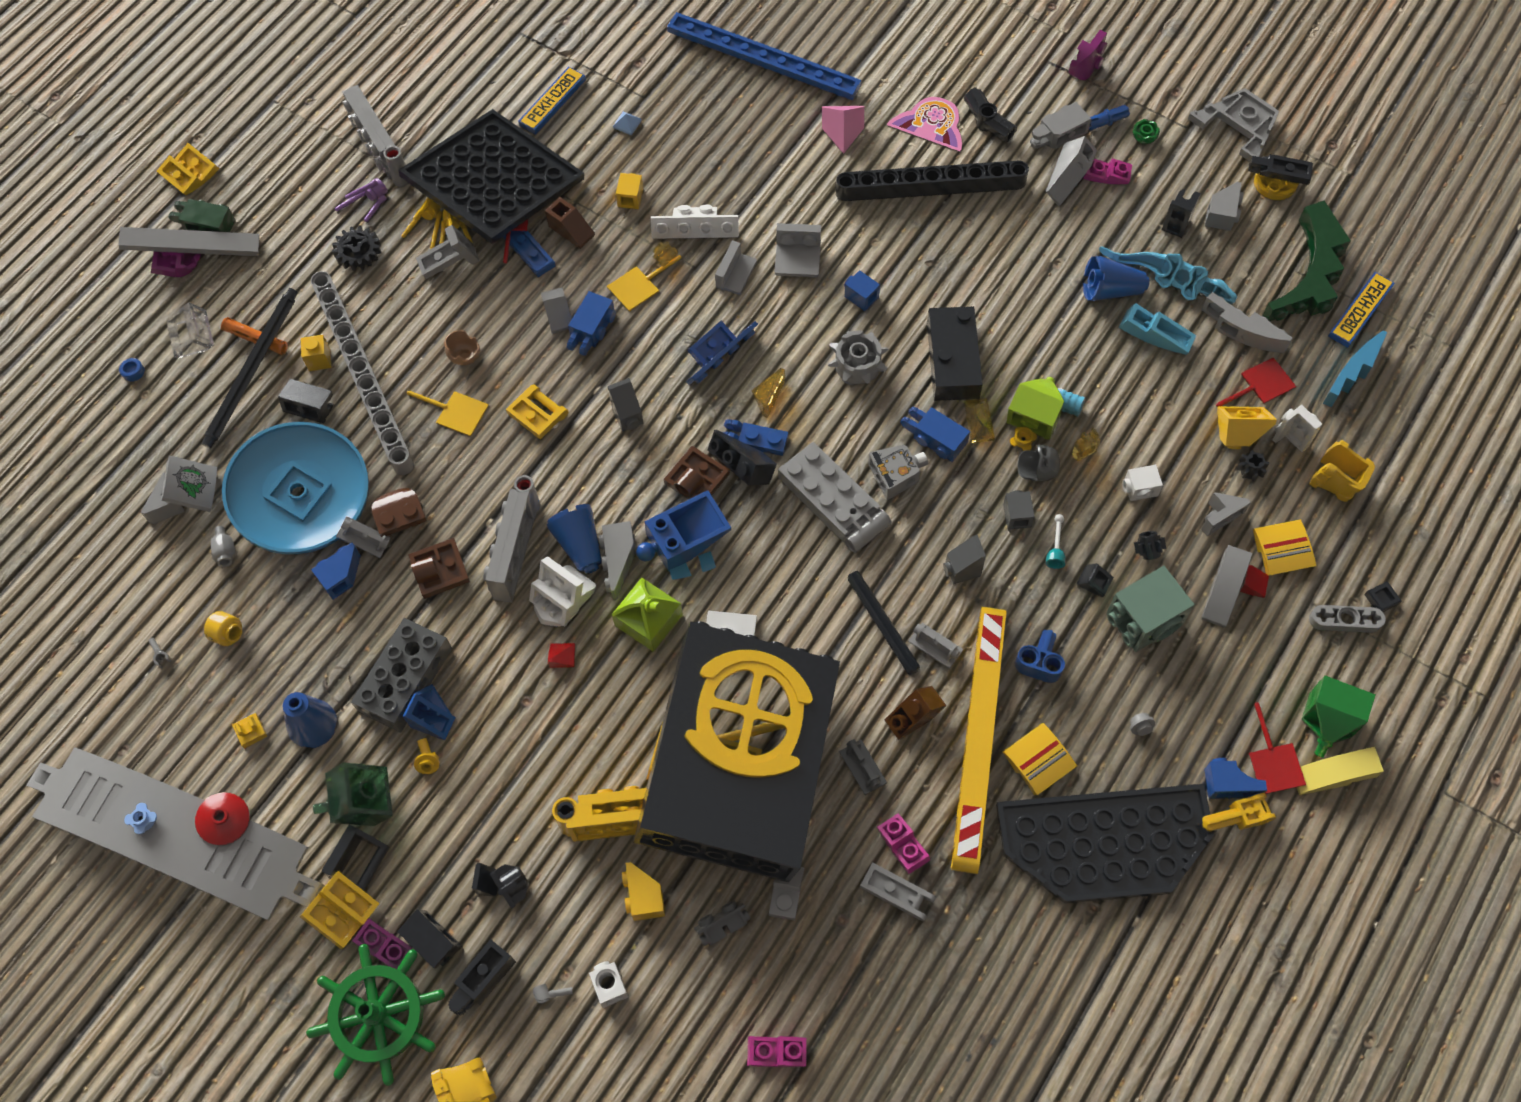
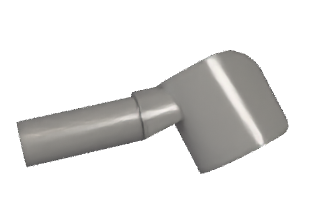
M149 639V643L155 653L153 656L154 663L162 668V665L159 663L162 657H166L167 661L171 662V657L159 648L155 639Z
M541 984L533 988L534 997L540 1004L546 1003L551 998L573 994L572 987L548 991L546 984Z

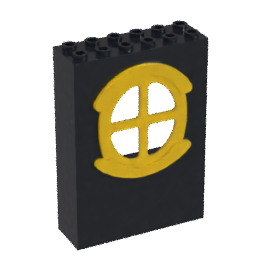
M690 621L682 642L633 843L789 883L801 869L840 661L834 660L828 655L811 654L802 648L793 649L785 647L780 642L759 640L754 635L744 636L737 634L728 628L718 629L711 627L702 621ZM740 671H750L753 674L749 699L746 705L736 704L715 697L714 692L716 688L728 676ZM769 676L773 678L783 688L790 705L789 716L770 713L758 708L757 703L763 677ZM711 709H719L743 717L744 722L737 749L727 748L716 736L710 719ZM755 720L785 727L786 735L784 739L773 750L762 755H751L748 753V744Z

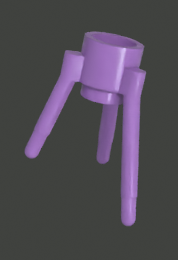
M376 178L369 184L345 195V198L348 200L337 206L335 211L345 208L366 195L371 201L377 200L364 219L365 222H368L381 203L387 199L385 197V194L388 192L387 188L380 179Z

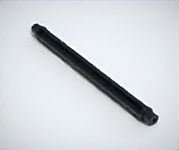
M288 288L286 294H283L205 432V438L201 443L205 447L211 449L214 442L218 441L294 305L298 292L293 288Z

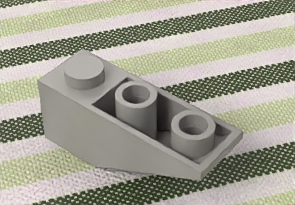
M1085 136L1064 143L1046 189V193L1058 206L1063 203L1093 163L1097 150Z
M630 521L602 525L603 534L599 535L600 548L605 549L606 556H602L603 570H608L609 578H605L606 592H611L613 601L618 599L636 553Z

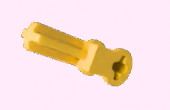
M1260 793L1233 802L1229 805L1230 810L1204 816L1202 818V826L1207 831H1213L1237 824L1239 830L1269 823L1276 819V815L1271 813L1265 800L1267 798L1266 794Z

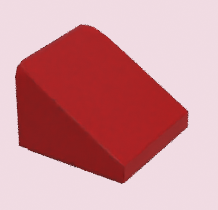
M1248 565L1240 592L1265 598L1269 575L1253 565Z

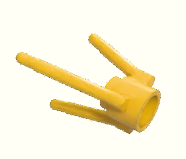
M427 197L401 237L405 238L421 217L426 220L436 218L430 250L434 248L442 218V212L440 211L442 207Z
M444 209L442 212L443 221L440 222L441 234L439 244L445 241V228L453 225L456 229L461 226L465 237L472 242L466 225Z

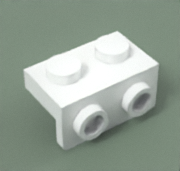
M1300 405L1295 410L1291 408L1281 417L1283 421L1275 428L1276 434L1272 440L1277 443L1283 437H1286L1303 452L1312 443L1322 423L1316 415L1310 413L1303 405Z

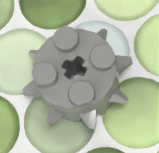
M848 331L847 334L842 336L839 343H830L829 347L835 352V359L828 363V366L836 367L837 373L846 384H868L878 376L879 371L887 370V367L881 361V355L887 352L888 348L881 347L880 342L872 332L866 335L863 334L864 331Z

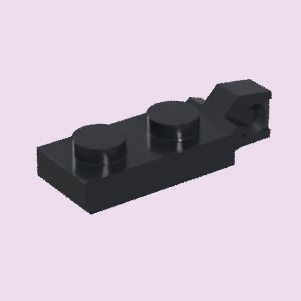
M1273 154L1263 156V158L1252 156L1248 171L1260 173V175L1309 185L1313 163Z

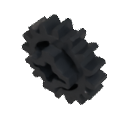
M351 226L349 232L342 230L343 236H336L337 242L332 243L334 248L332 252L338 264H342L344 269L351 266L352 271H355L359 266L361 270H364V265L366 264L371 267V261H378L377 254H381V243L376 233H371L370 228H366L363 231L362 226H359L357 230H354Z

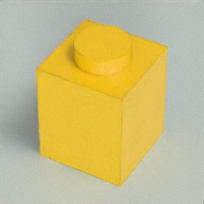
M620 173L616 190L618 207L639 209L643 193L642 175Z
M324 335L300 338L301 357L309 371L332 368L331 351Z

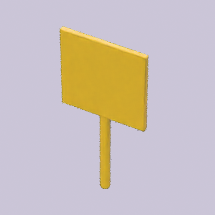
M678 255L648 276H645L636 266L607 285V288L630 312L659 292L650 279L679 261L682 257Z
M407 391V395L444 408L436 421L437 424L470 437L489 406L487 403L455 391L447 404L412 391Z

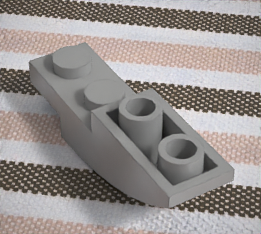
M1213 292L1205 300L1202 311L1217 321L1215 329L1235 341L1265 351L1284 353L1293 339L1286 331L1279 329L1269 322L1267 318L1260 316L1256 312L1248 317L1243 311L1235 308L1226 302L1224 298Z

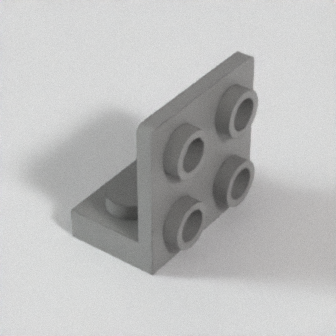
M777 223L775 275L818 277L821 225Z

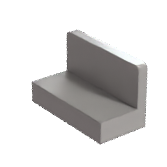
M732 240L715 273L716 288L737 295H741L757 263L756 258L741 254V243Z

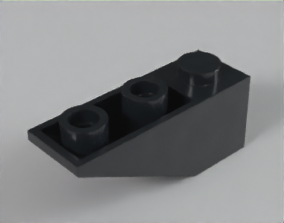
M714 430L707 449L713 456L747 485L770 484L777 463L763 452L719 430Z

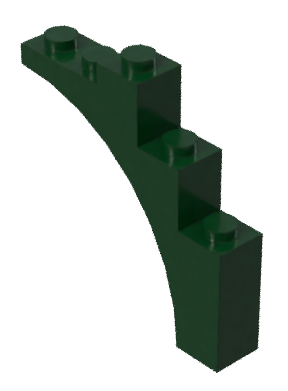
M1325 200L1306 206L1299 218L1309 246L1307 274L1297 287L1289 293L1268 303L1262 316L1267 318L1269 322L1273 320L1280 321L1288 315L1300 314L1308 310L1311 316L1319 313L1325 314L1333 308L1338 295L1332 288V285L1339 281L1345 269L1338 258L1346 253L1351 240Z

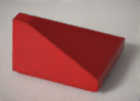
M550 643L549 667H575L576 644Z

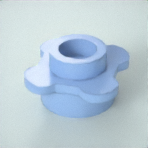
M139 803L131 814L125 816L124 822L127 825H131L136 834H143L154 825V822L157 820V814L150 812L145 803Z

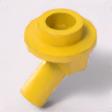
M427 738L418 740L417 743L421 754L415 758L414 768L419 773L432 774L439 768V757L436 752L431 753Z

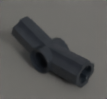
M977 87L970 89L964 95V101L977 120V128L985 132L990 131L1004 142H1009L1016 133L1017 126L997 113V107L989 103L981 89H977Z

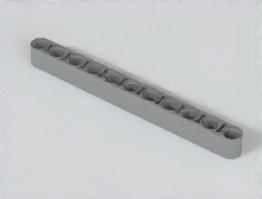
M325 271L316 272L311 277V284L386 455L397 474H409L414 468V462L331 276Z

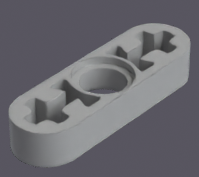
M1319 605L1309 615V622L1315 629L1327 631L1374 633L1386 621L1384 613L1374 607ZM1319 613H1321L1324 618H1327L1325 622H1322V619L1320 617H1317ZM1346 613L1352 616L1353 624L1344 623L1341 620V614ZM1369 616H1372V619L1377 620V622L1375 624H1372L1371 620L1366 619Z

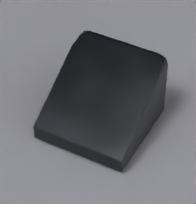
M1090 564L1084 568L1077 585L1100 597H1104L1114 577L1099 564Z
M482 863L475 865L472 889L477 895H497L498 887L490 875L492 871L496 870L495 868Z

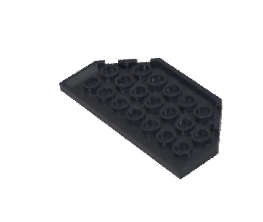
M1204 784L997 802L996 804L1004 857L1065 904L1171 894L1215 835L1214 830L1207 831L1202 826V818L1210 815Z

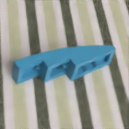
M1381 331L1351 357L1332 385L1323 404L1332 407L1340 391L1349 393L1357 377L1366 378L1386 337V331Z

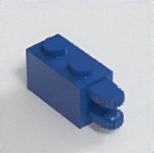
M588 291L568 325L570 339L567 343L568 350L573 351L580 341L583 343L580 346L579 353L586 355L591 346L595 347L598 341L603 339L606 327L609 323L613 322L616 315L613 300Z
M914 406L910 408L909 414L919 423L908 417H903L900 421L905 429L914 434V439L921 446L932 449L940 458L948 459L951 462L955 460L969 440L970 431L932 407L927 413Z

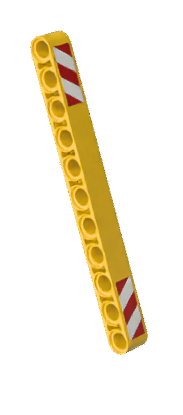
M981 606L951 862V870L978 874L980 866L1006 621V610Z

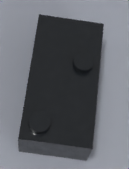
M974 306L929 308L927 332L934 401L980 399L983 383Z

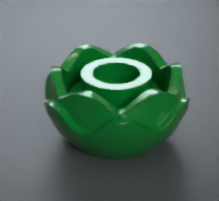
M1147 119L1137 122L1133 128V136L1141 144L1153 143L1157 140L1160 133L1157 123Z

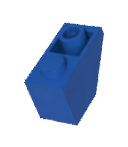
M353 542L342 546L334 555L328 559L321 560L317 563L316 567L311 569L332 600L354 585L361 555Z

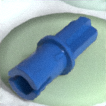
M1122 105L1111 110L1105 109L1103 113L1090 117L1091 127H1089V130L1092 131L1105 125L1111 126L1113 122L1127 118L1130 115L1128 106Z

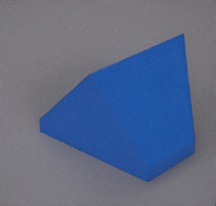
M433 684L413 694L403 715L410 728L442 740L446 739L456 718L450 713Z

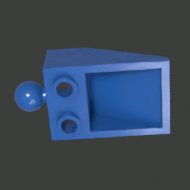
M707 490L644 521L646 535L651 544L644 542L638 545L636 555L641 561L647 562L652 560L655 552H657L669 572L670 569L678 567L699 555L731 531V526ZM674 542L676 546L671 547V543Z

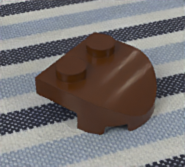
M401 488L378 497L372 504V515L381 537L383 535L389 536L427 521L417 494L409 488Z

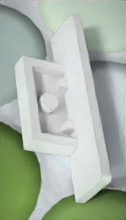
M681 205L674 208L673 216H651V233L653 239L738 237L739 220L738 215H717V207H712L711 205H701L700 207Z

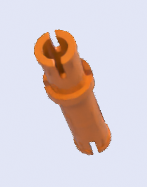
M229 317L224 318L221 323V330L255 344L262 333ZM275 338L269 350L279 355L285 354L288 342Z

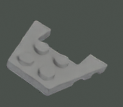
M1244 88L1222 98V101L1218 103H1210L1205 105L1202 110L1190 112L1188 120L1204 129L1211 121L1218 117L1250 139L1239 152L1242 157L1250 161L1252 156H1260L1279 110Z

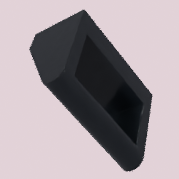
M349 824L324 865L322 872L328 878H332L337 871L343 873L361 840L377 847L356 884L365 891L390 847Z

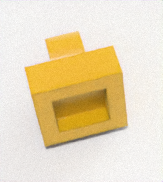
M256 713L232 724L244 749L268 737Z

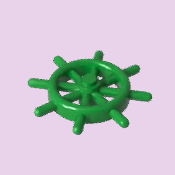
M362 944L358 950L361 969L348 975L340 984L326 976H320L317 979V984L333 994L328 1007V1022L310 1027L306 1031V1035L308 1038H315L330 1033L335 1045L345 1054L334 1071L333 1076L336 1080H341L345 1076L355 1059L367 1063H379L383 1083L386 1086H390L394 1082L390 1059L403 1053L412 1043L429 1053L434 1052L436 1049L435 1043L421 1035L419 1031L423 1021V1006L443 1000L445 992L439 989L421 995L416 984L406 975L417 958L416 950H409L399 967L395 969L384 965H372L369 946ZM375 978L391 979L379 998ZM363 982L365 983L368 1001L352 993ZM401 986L407 999L389 1004L398 987ZM345 1003H348L355 1008V1014L343 1018V1009ZM409 1010L406 1025L391 1016ZM363 1024L353 1042H351L344 1029ZM384 1026L400 1035L389 1046ZM373 1030L377 1050L361 1049Z

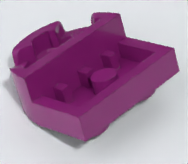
M1099 30L1091 43L1084 40L1081 41L1077 48L1079 50L1077 60L1073 59L1071 61L1069 75L1079 80H1086L1095 69L1099 70L1104 60L1102 54L1105 52L1108 44L1105 42L1107 32Z
M154 251L151 273L170 277L186 276L195 269L201 254Z

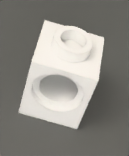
M1156 465L1129 469L1125 479L1122 481L1123 490L1125 493H1128L1130 501L1157 497L1163 486Z
M609 961L602 962L594 967V971L589 973L603 1008L628 998L615 962L611 964ZM605 977H614L615 983L611 988L604 989L601 987V982Z

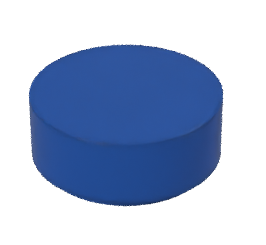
M129 358L121 363L119 372L125 380L133 382L139 380L144 375L145 368L138 359Z

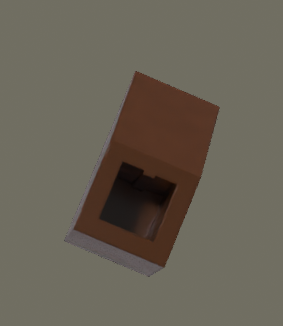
M561 197L545 210L548 227L579 249L595 236V232L579 211Z
M933 686L919 688L913 691L884 720L897 739L900 740L930 722L947 705Z

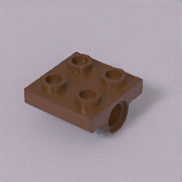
M691 446L664 478V484L687 499H691L707 490L713 495L730 475V469L694 446Z
M454 538L408 554L412 571L424 599L470 582Z

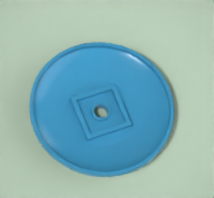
M311 422L283 423L269 427L252 436L231 458L222 482L224 509L234 528L253 545L279 554L309 553L325 548L339 540L336 535L344 519L348 516L358 521L365 508L369 493V478L366 465L354 444L338 431ZM297 487L304 488L302 495H292L293 489Z

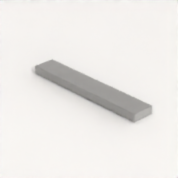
M120 227L119 250L259 256L260 238L259 234Z

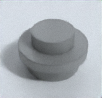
M1140 713L1131 718L1130 730L1135 735L1144 736L1152 732L1156 722L1148 713Z

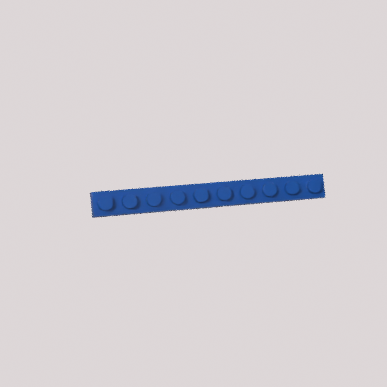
M678 12L675 13L667 25L669 33L850 100L854 99L861 87V80Z

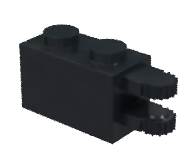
M492 939L489 940L454 982L459 989L454 993L452 999L448 1001V1006L451 1009L450 1011H453L457 1016L467 1013L466 1011L475 1002L481 1005L516 963L512 956Z

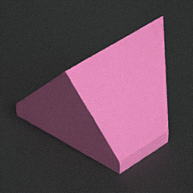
M864 106L822 107V129L843 154L864 129Z

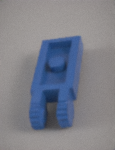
M725 420L724 426L726 429L740 432V436L733 432L725 431L723 433L761 452L783 456L789 432L744 422L741 423L738 420Z

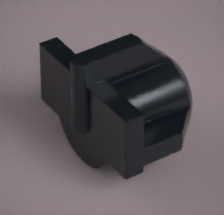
M503 864L490 873L498 887V894L504 896L511 909L526 898L529 882L520 867Z

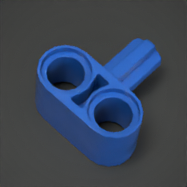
M1043 630L1037 647L1026 645L1020 648L1015 660L1016 670L1023 675L1047 683L1057 682L1065 668V661L1060 655L1052 652L1057 637L1056 633L1052 630ZM1029 657L1033 660V663H1026L1022 658ZM1053 665L1058 671H1050L1046 666Z

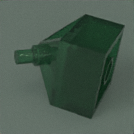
M343 762L325 773L328 796L326 802L313 804L314 814L328 812L330 823L376 826L393 816L387 767Z

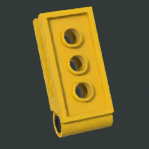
M628 786L623 791L614 792L612 789H602L597 794L579 795L578 803L572 798L563 797L554 803L552 814L561 832L571 837L573 842L635 835L646 788L639 789L638 786Z

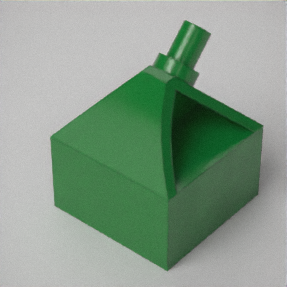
M1324 675L1309 693L1301 718L1318 736V745L1314 754L1324 757L1328 748L1332 747L1334 743L1351 739L1368 722L1376 694Z

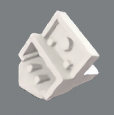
M547 556L540 562L539 578L531 583L529 601L534 604V610L541 624L565 627L578 613L579 608L595 592L596 584L572 566L566 565L562 567Z

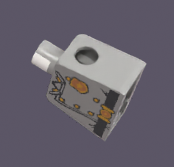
M900 445L870 452L868 465L886 500H889L919 481V468L928 465V460L924 452L912 456L906 445Z

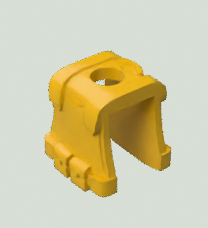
M1341 440L1340 442L1336 441L1326 450L1321 459V462L1325 465L1312 476L1309 485L1314 488L1320 487L1335 494L1339 500L1347 502L1366 487L1374 472L1375 465L1370 459H1364L1348 447L1349 444Z
M475 1058L452 1068L438 1069L431 1072L433 1088L439 1102H493L497 1098L481 1058Z

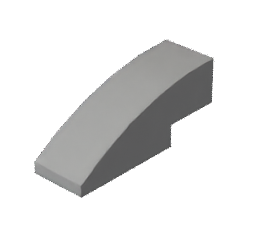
M1231 545L1227 546L1214 578L1202 614V620L1224 628L1226 627L1252 556L1251 552Z

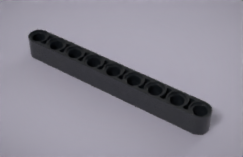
M1017 160L843 172L836 178V196L841 201H860L1019 190L1026 185L1029 167L1025 162Z

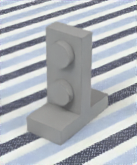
M453 225L445 228L448 240L416 258L421 273L426 279L463 258L472 265L480 261L473 243Z

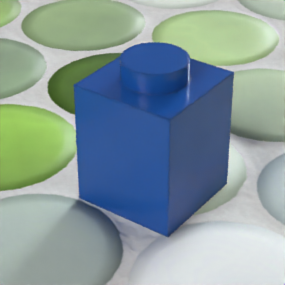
M859 270L854 276H849L845 281L844 297L862 310L866 311L879 298L880 284Z

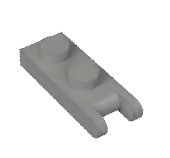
M873 862L860 885L861 889L921 921H925L927 917L924 913L918 911L923 899L933 903L936 899L935 895Z

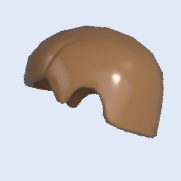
M460 330L451 332L445 338V353L451 362L466 366L478 359L480 346L476 337L471 338L467 335L466 331Z

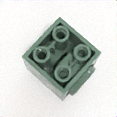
M1162 566L1117 592L1106 614L1110 624L1113 627H1117L1121 632L1125 644L1137 652L1152 642L1161 641L1177 631L1184 624L1195 604L1167 568Z

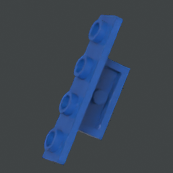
M722 320L687 350L702 368L688 379L686 383L688 385L694 381L697 384L700 383L708 375L705 372L710 367L715 369L724 361L721 357L725 353L731 355L740 347L737 343L742 338L747 341L756 333L753 329L758 323L754 321L737 337L734 336Z

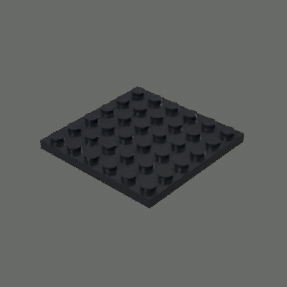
M491 109L399 169V176L491 244L584 180V172L494 109Z

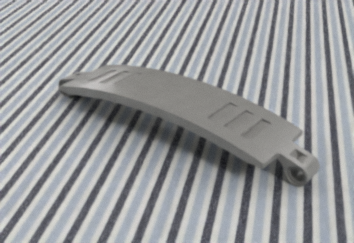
M76 747L61 769L40 763L26 785L45 794L34 812L33 818L143 864L268 921L271 919L282 898L285 897L294 903L308 907L325 886L297 872L309 848L306 845L251 820L245 833L235 842L227 845L210 844L200 837L195 827L197 810L205 800ZM139 803H145L150 812L157 814V820L154 822V825L143 834H136L134 828L124 822L125 816L131 814ZM223 812L218 813L216 820H222L225 814Z

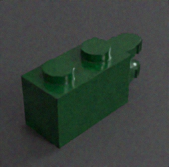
M188 199L187 202L176 201L174 208L179 212L172 211L168 215L170 220L181 224L184 230L230 232L236 221L229 207L223 204L217 205L203 200L197 201Z

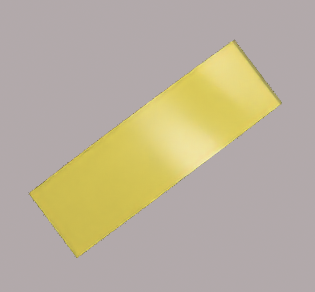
M1375 747L1361 749L1301 766L1306 785L1297 787L1299 795L1348 786L1352 782L1377 778L1384 770Z

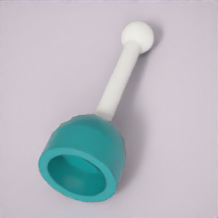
M1058 514L1055 516V522L1057 523L1055 546L1046 556V565L1053 569L1063 568L1066 562L1065 553L1059 549L1061 523L1064 522V516Z

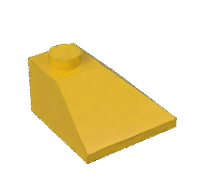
M1217 407L1220 440L1229 449H1241L1242 446H1251L1276 425L1277 419L1265 407Z

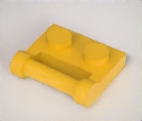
M533 384L506 409V412L541 440L559 421H563L567 417L569 410L564 406L557 405L540 392L541 389ZM536 399L553 413L548 415L530 400Z

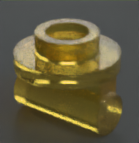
M668 241L664 244L660 242L653 249L655 253L653 258L663 267L678 255V250L671 247Z

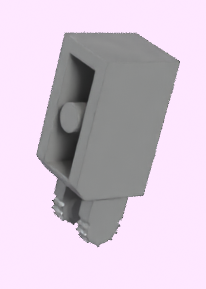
M1077 102L1063 106L1059 111L1046 115L1041 119L1040 125L1033 129V138L1030 140L1031 147L1038 149L1048 144L1050 148L1057 149L1063 146L1064 143L1088 133L1091 122L1090 116Z

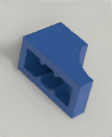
M1215 758L1204 769L1208 799L1248 798L1267 791L1266 780H1258L1247 776L1238 768L1236 761H1228L1227 758Z

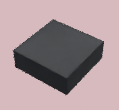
M1388 581L1368 590L1364 594L1371 605L1382 612L1402 602Z

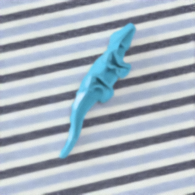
M1103 246L1099 247V251L1112 260L1149 268L1154 272L1155 280L1162 288H1168L1169 286L1178 288L1187 300L1196 299L1199 293H1203L1208 297L1211 292L1224 298L1229 304L1235 303L1237 299L1236 293L1223 280L1208 278L1209 274L1205 267L1193 266L1183 261L1180 254H1159L1154 252L1121 254Z

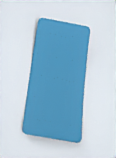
M710 551L698 555L702 572L716 568ZM687 563L669 570L673 580L692 576Z

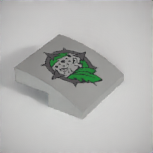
M169 455L166 464V476L162 486L161 501L210 512L215 492L217 467Z

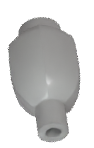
M217 526L215 528V536L211 539V555L218 566L227 567L232 564V560L235 557L234 542L231 536L225 534L223 526Z

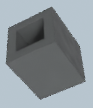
M1015 490L1006 493L1003 506L1007 529L1031 528L1035 516L1030 491L1022 492Z

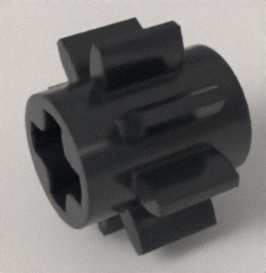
M1251 450L1248 456L1245 454L1241 455L1239 459L1241 463L1237 466V470H1241L1242 478L1252 479L1255 482L1257 476L1262 478L1265 476L1269 462L1265 461L1263 453L1260 454Z
M1156 531L1143 532L1139 534L1138 541L1134 542L1136 554L1139 553L1140 556H1143L1144 560L1157 559L1161 557L1163 549H1167L1165 537H1161Z

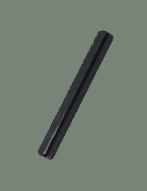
M854 571L848 575L849 583L909 675L915 674L920 670V665L860 572Z

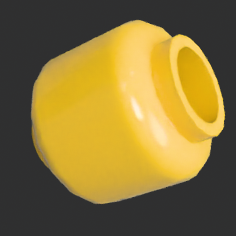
M217 611L207 618L204 625V634L212 642L222 646H230L240 639L242 623L239 618L231 614Z

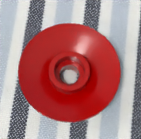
M218 793L210 796L200 805L195 816V827L198 834L203 840L213 845H227L235 842L245 833L250 822V811L247 804L242 798L232 793ZM223 812L225 814L224 818L217 821V814Z

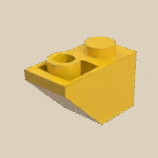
M626 863V871L622 872L624 888L628 887L629 897L625 898L626 913L631 914L634 921L665 917L661 885L633 863Z

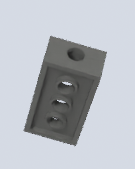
M403 618L352 699V705L359 713L401 733L407 724L403 715L413 694L432 683L452 650L447 637Z

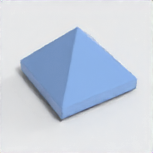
M623 111L613 125V128L632 135L642 119Z

